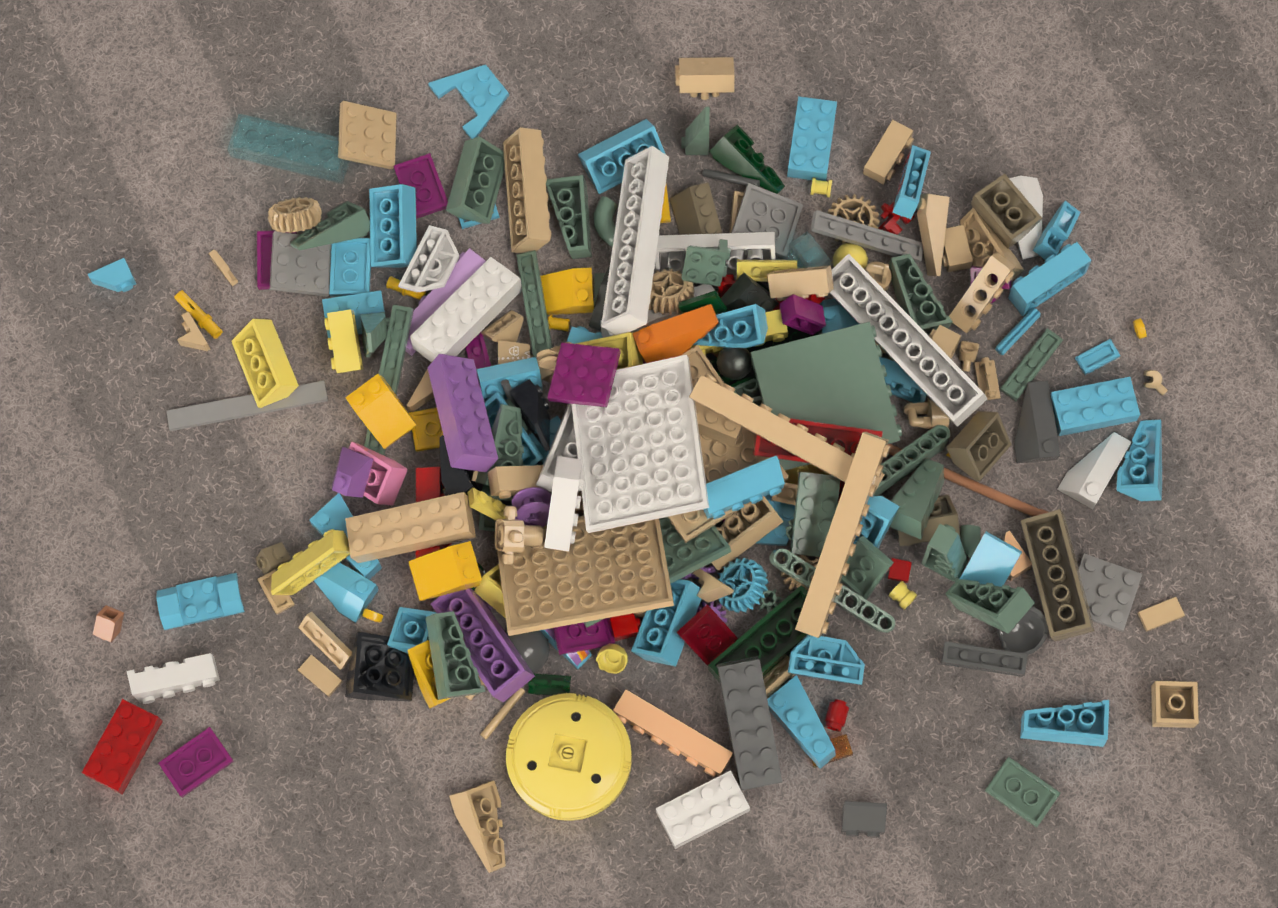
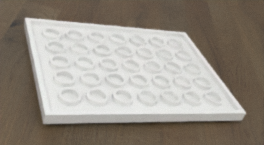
M688 355L616 370L607 407L572 404L578 459L582 460L580 478L584 479L582 498L586 531L588 533L709 508L695 401L689 398L693 390Z

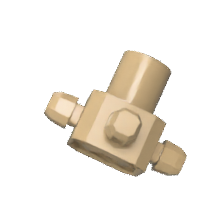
M506 506L504 509L505 519H497L495 523V548L504 552L502 554L503 564L513 565L515 562L514 552H522L524 546L542 545L543 529L541 525H524L522 520L515 519L517 517L516 507Z

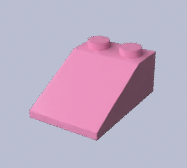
M351 442L349 449L373 458L364 496L376 504L393 506L408 469L395 460L358 443Z

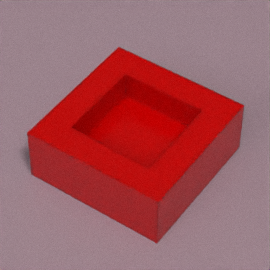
M892 558L891 560L894 563L889 569L888 579L908 583L912 562Z

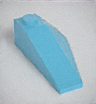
M340 562L314 580L337 611L355 623L379 590L375 583Z

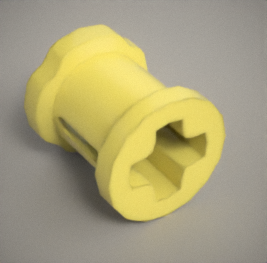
M813 178L810 195L816 193L830 197L832 180L821 181Z

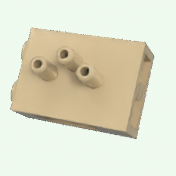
M733 57L679 58V65H675L676 86H680V93H690V96L693 98L697 97L698 93H701L702 100L709 99V93H712L713 97H718L719 93L734 92Z

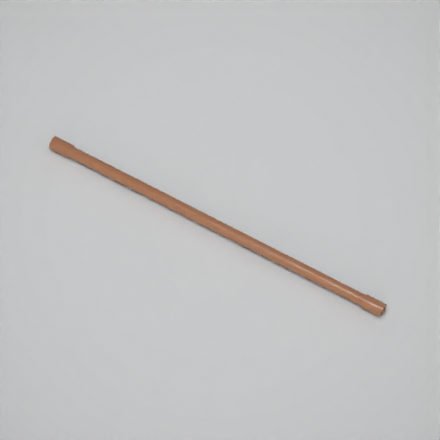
M888 444L890 446L889 455L894 456L902 450L892 444ZM944 468V479L1031 517L1048 513L1046 510L1038 509Z

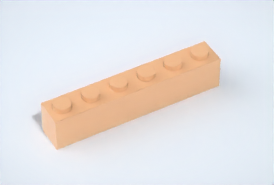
M628 690L624 691L613 709V712L623 724L628 722L633 725L632 729L637 733L643 735L645 732L651 736L650 740L660 746L662 743L665 744L674 755L679 756L682 754L687 757L686 761L691 765L697 767L699 764L705 768L704 772L712 777L716 775L721 776L733 757V752Z

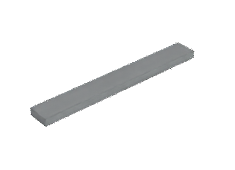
M323 380L299 385L287 398L262 408H258L253 394L167 410L166 412L169 430L175 431L328 401L326 384Z

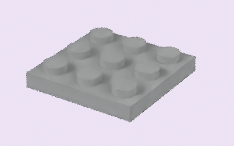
M748 183L731 233L775 232V255L785 259L803 204Z
M274 231L272 237L270 290L328 297L330 295L332 244L298 250L292 247L290 242L297 238L299 234Z
M1084 553L1078 569L1092 621L1123 632L1142 574Z

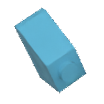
M124 258L88 274L93 284L117 292L129 291L133 288V285L137 284Z

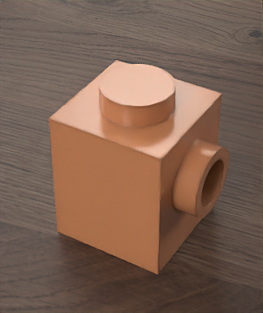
M106 605L96 615L93 635L112 642L121 631L124 612Z

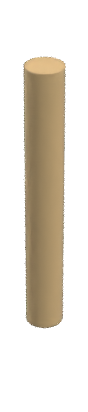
M520 688L509 698L480 734L484 739L487 740L523 696L525 690Z

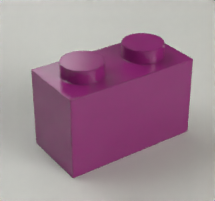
M794 294L780 303L782 323L812 336L826 326L822 305Z

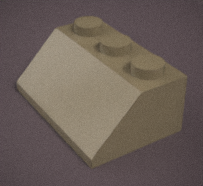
M1003 174L977 192L971 202L972 207L1007 248H1010L1024 238L1042 220L1040 214L1006 174Z
M708 182L688 187L670 199L680 235L723 234Z
M978 411L947 446V450L953 464L974 480L981 481L1012 444L998 412Z
M949 494L938 496L933 512L929 516L927 527L923 531L922 539L894 529L899 546H911L915 543L930 542L939 524L952 526L956 530L955 532L960 535L958 514Z

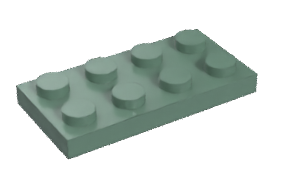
M799 472L791 553L820 557L838 505L840 479L833 475Z

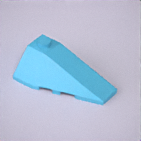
M757 304L718 314L716 316L719 323L693 345L745 349L763 344L768 330L765 309Z
M1161 420L1140 421L1132 439L1133 443L1129 452H1126L1122 467L1120 466L1117 473V491L1139 501L1162 500Z

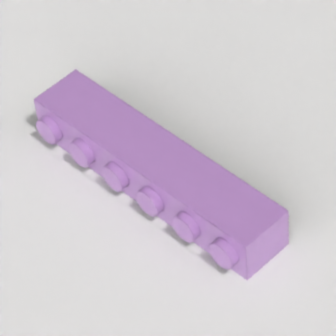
M470 248L466 253L462 252L459 255L458 262L445 287L432 289L427 296L425 295L420 299L419 306L413 312L406 352L411 356L416 350L412 348L410 336L486 262Z

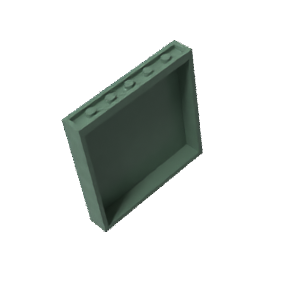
M870 322L750 352L762 404L772 409L771 413L778 416L781 413L790 419L883 431L882 438L888 439V444L900 441L899 436H902L901 427L899 424L896 425L894 418L897 416L895 405H891L889 398L892 396L889 384L886 385L884 379L887 376L884 365H881L879 357H882L879 345L875 344L874 337H877L874 325L871 326ZM778 459L784 470L810 464Z

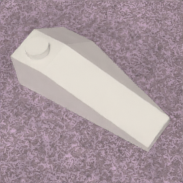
M1027 176L1009 178L1042 217L1043 194L1038 179ZM1042 220L1024 238L1017 242L1022 260L1039 256L1033 249L1042 235Z
M1113 432L1066 473L1057 490L1093 509L1129 448L1131 441Z

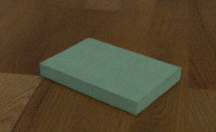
M862 535L856 542L853 556L849 555L847 563L850 566L846 576L842 575L841 581L853 592L867 600L894 562Z
M1009 756L985 790L989 795L1036 828L1060 795L1059 791Z

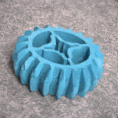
M737 558L735 563L729 561V567L723 566L724 571L723 573H718L720 576L718 580L734 591L732 598L731 595H727L718 599L720 604L729 611L737 613L740 611L746 612L747 608L753 609L755 603L760 604L759 599L765 598L763 592L768 590L765 585L769 583L763 567L754 560L747 558L742 560Z

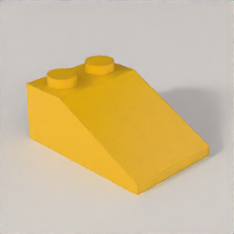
M592 268L568 269L541 276L547 315L593 313Z
M379 374L345 397L384 449L417 426L387 381Z
M471 541L453 545L408 562L419 601L477 587L482 581Z
M429 640L408 649L407 651L420 690L429 709L451 699L438 700Z

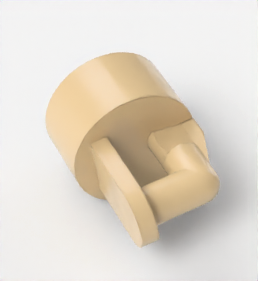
M882 262L869 263L864 270L887 291L892 278L889 264Z
M932 400L924 403H910L903 408L904 413L908 415L909 424L912 427L917 426L930 430L937 425L950 427L951 420ZM927 414V417H917V415Z

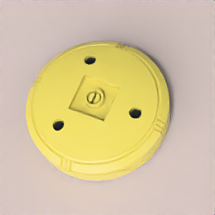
M564 693L549 696L536 702L519 717L509 735L506 748V765L516 792L529 807L549 818L574 821L589 818L602 812L618 798L626 786L630 775L632 752L629 736L622 721L608 706L589 696Z

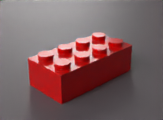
M122 699L81 773L123 795L163 721L158 716Z

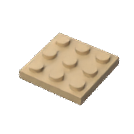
M342 101L340 103L338 158L393 169L395 165L396 113Z

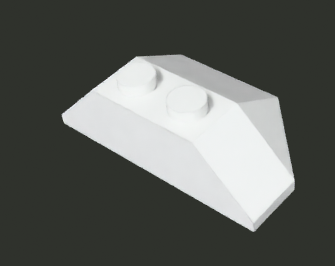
M429 225L399 283V288L422 292L445 287L459 259V253L448 230Z

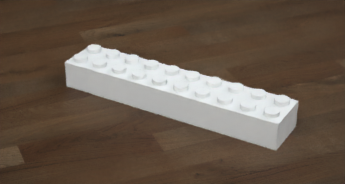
M653 146L625 160L601 327L615 335L628 333L646 325L648 320L669 156Z
M850 254L845 256L831 270L834 289L829 293L859 324L870 322L871 326L874 325L877 334L874 340L957 427L987 400L985 394Z

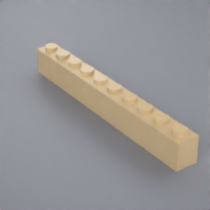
M707 373L705 377L700 375L689 395L690 399L846 482L855 453H852L850 456L844 452V447L836 443L833 446L826 443L827 438L816 433L813 436L807 432V427L799 423L796 426L789 423L790 418L781 413L778 416L771 413L772 409L762 403L760 406L752 403L754 399L744 393L742 396L734 393L735 388L727 384L723 386L717 384V379ZM883 473L875 479L874 485H877V488L885 475Z
M863 432L795 630L817 638L827 633L830 624L827 622L828 616L833 614L836 603H834L835 596L840 594L843 584L840 583L842 575L846 576L850 566L847 563L849 555L853 556L856 549L854 540L862 532L863 525L860 524L862 517H866L870 508V505L867 504L869 497L874 496L877 485H874L875 479L881 476L884 467L881 465L882 459L887 457L890 450L888 439L868 432Z

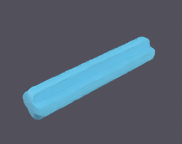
M1032 308L996 346L995 350L1000 355H1004L1033 325L1041 313L1036 308Z

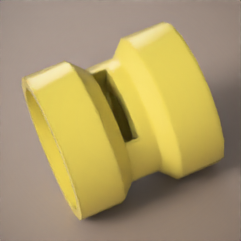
M901 581L891 591L889 597L892 600L898 601L899 606L904 610L914 601L917 594L914 591H910L907 585Z

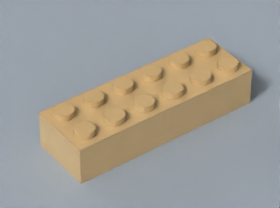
M520 127L503 142L511 252L515 253L538 251L551 239V230L549 229L550 213L547 206L548 193L546 192L547 176L544 170L545 157L543 156L544 140L541 130Z
M464 492L345 518L350 557L357 563L476 537L472 508L469 506L468 496Z

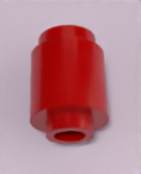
M835 699L834 702H829L824 720L826 723L825 728L841 732L842 727L845 726L849 711L845 701Z

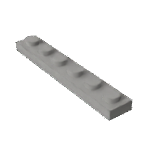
M818 210L813 213L812 232L895 257L910 254L915 263L922 261V242Z

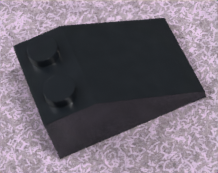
M529 379L511 389L509 393L515 406L521 408L522 420L547 452L550 450V416L547 411L549 405L544 398H541L543 392L539 385H534Z

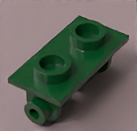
M533 673L535 677L528 682V694L553 696L570 693L571 676Z

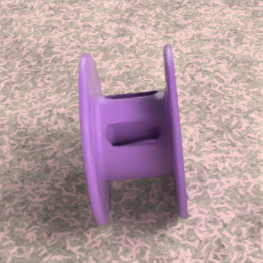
M531 487L515 494L512 499V506H515L517 509V517L515 519L522 520L524 525L546 526L548 524L551 503L550 492L543 488Z

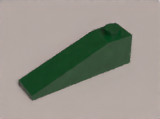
M738 125L725 134L709 151L717 162L743 177L760 180L759 186L768 191L778 194L785 187L773 168L765 166L763 160L765 157L762 153L754 151L752 145L755 143Z

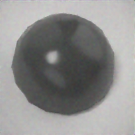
M1034 607L1027 611L1009 633L998 629L999 641L1004 651L1028 655L1034 653L1043 645L1048 633L1046 618L1040 610Z
M505 630V633L531 671L535 673L542 669L548 660L550 652L548 639L539 630L509 636L507 630Z

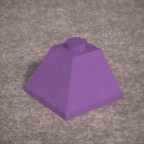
M342 447L332 482V490L345 496L363 498L373 458Z

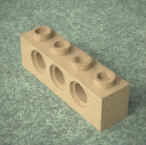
M998 252L993 254L949 315L953 321L952 323L966 333L972 329L975 331L982 322L980 317L983 314L986 315L993 305L990 304L994 298L998 299L1004 291L1002 289L1004 283L1008 284L1014 277L1013 271L1016 266ZM991 274H995L998 277L997 283L992 281ZM980 289L986 292L987 298H983L980 295ZM969 305L975 308V314L969 311Z

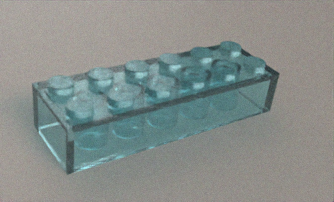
M238 114L227 148L232 158L340 184L344 182L350 162L349 160L338 158L339 137L243 114Z

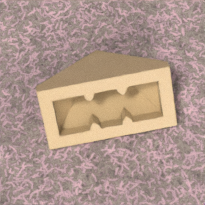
M511 310L481 333L494 342L500 340L517 342L524 318L522 315Z

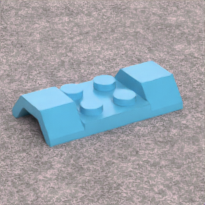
M237 573L176 585V587L158 590L156 594L159 615L164 630L245 612L241 600Z

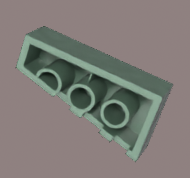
M926 458L893 497L891 502L900 507L890 525L891 528L922 539L923 531L927 527L929 516L933 512L935 501L938 499L944 484L943 464Z

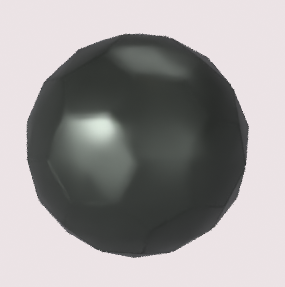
M724 347L718 354L717 368L725 378L739 380L749 374L752 368L750 352L746 348Z

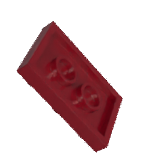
M708 604L677 631L678 635L707 666L738 640L737 636Z

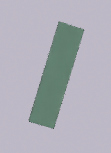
M1047 328L1000 388V391L1014 401H1017L1025 391L1027 383L1032 382L1063 342V339Z

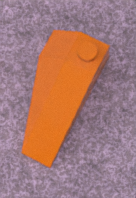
M709 304L649 325L633 333V336L646 363L678 357L689 351L690 347L709 333L719 321L713 305Z

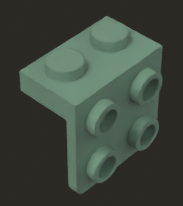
M720 239L718 249L688 246L681 275L682 280L721 286L722 276L726 277L727 265L725 263L726 260L730 259L731 248H728V240Z

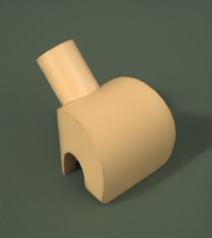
M961 341L959 360L963 361L962 371L970 372L971 362H975L977 357L978 343Z
M1155 370L1144 371V376L1151 378L1150 382H1144V387L1155 388L1163 396L1168 390L1161 384L1162 375Z

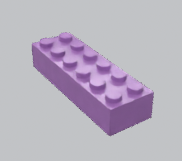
M438 354L428 366V372L450 465L452 468L487 472L498 460V455L474 359Z
M471 588L439 596L431 603L436 613L454 611L464 636L465 645L471 653L470 657L473 665L477 668L479 677L494 698L505 702L535 677L483 599Z

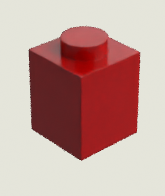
M634 613L610 618L615 641L637 636L641 623L639 617L635 618Z

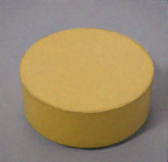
M1142 319L1134 320L1133 326L1139 339L1147 337Z
M364 609L362 614L364 618L378 623L382 622L384 616L368 609Z

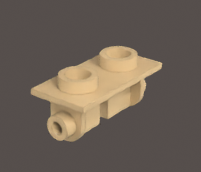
M989 357L981 359V362H974L978 388L985 394L987 400L1001 398L994 360H989Z

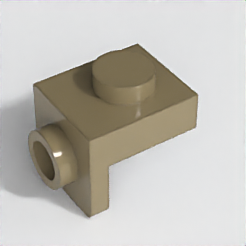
M280 542L261 549L255 559L258 568L265 575L273 568L285 562H290L291 557L283 543Z

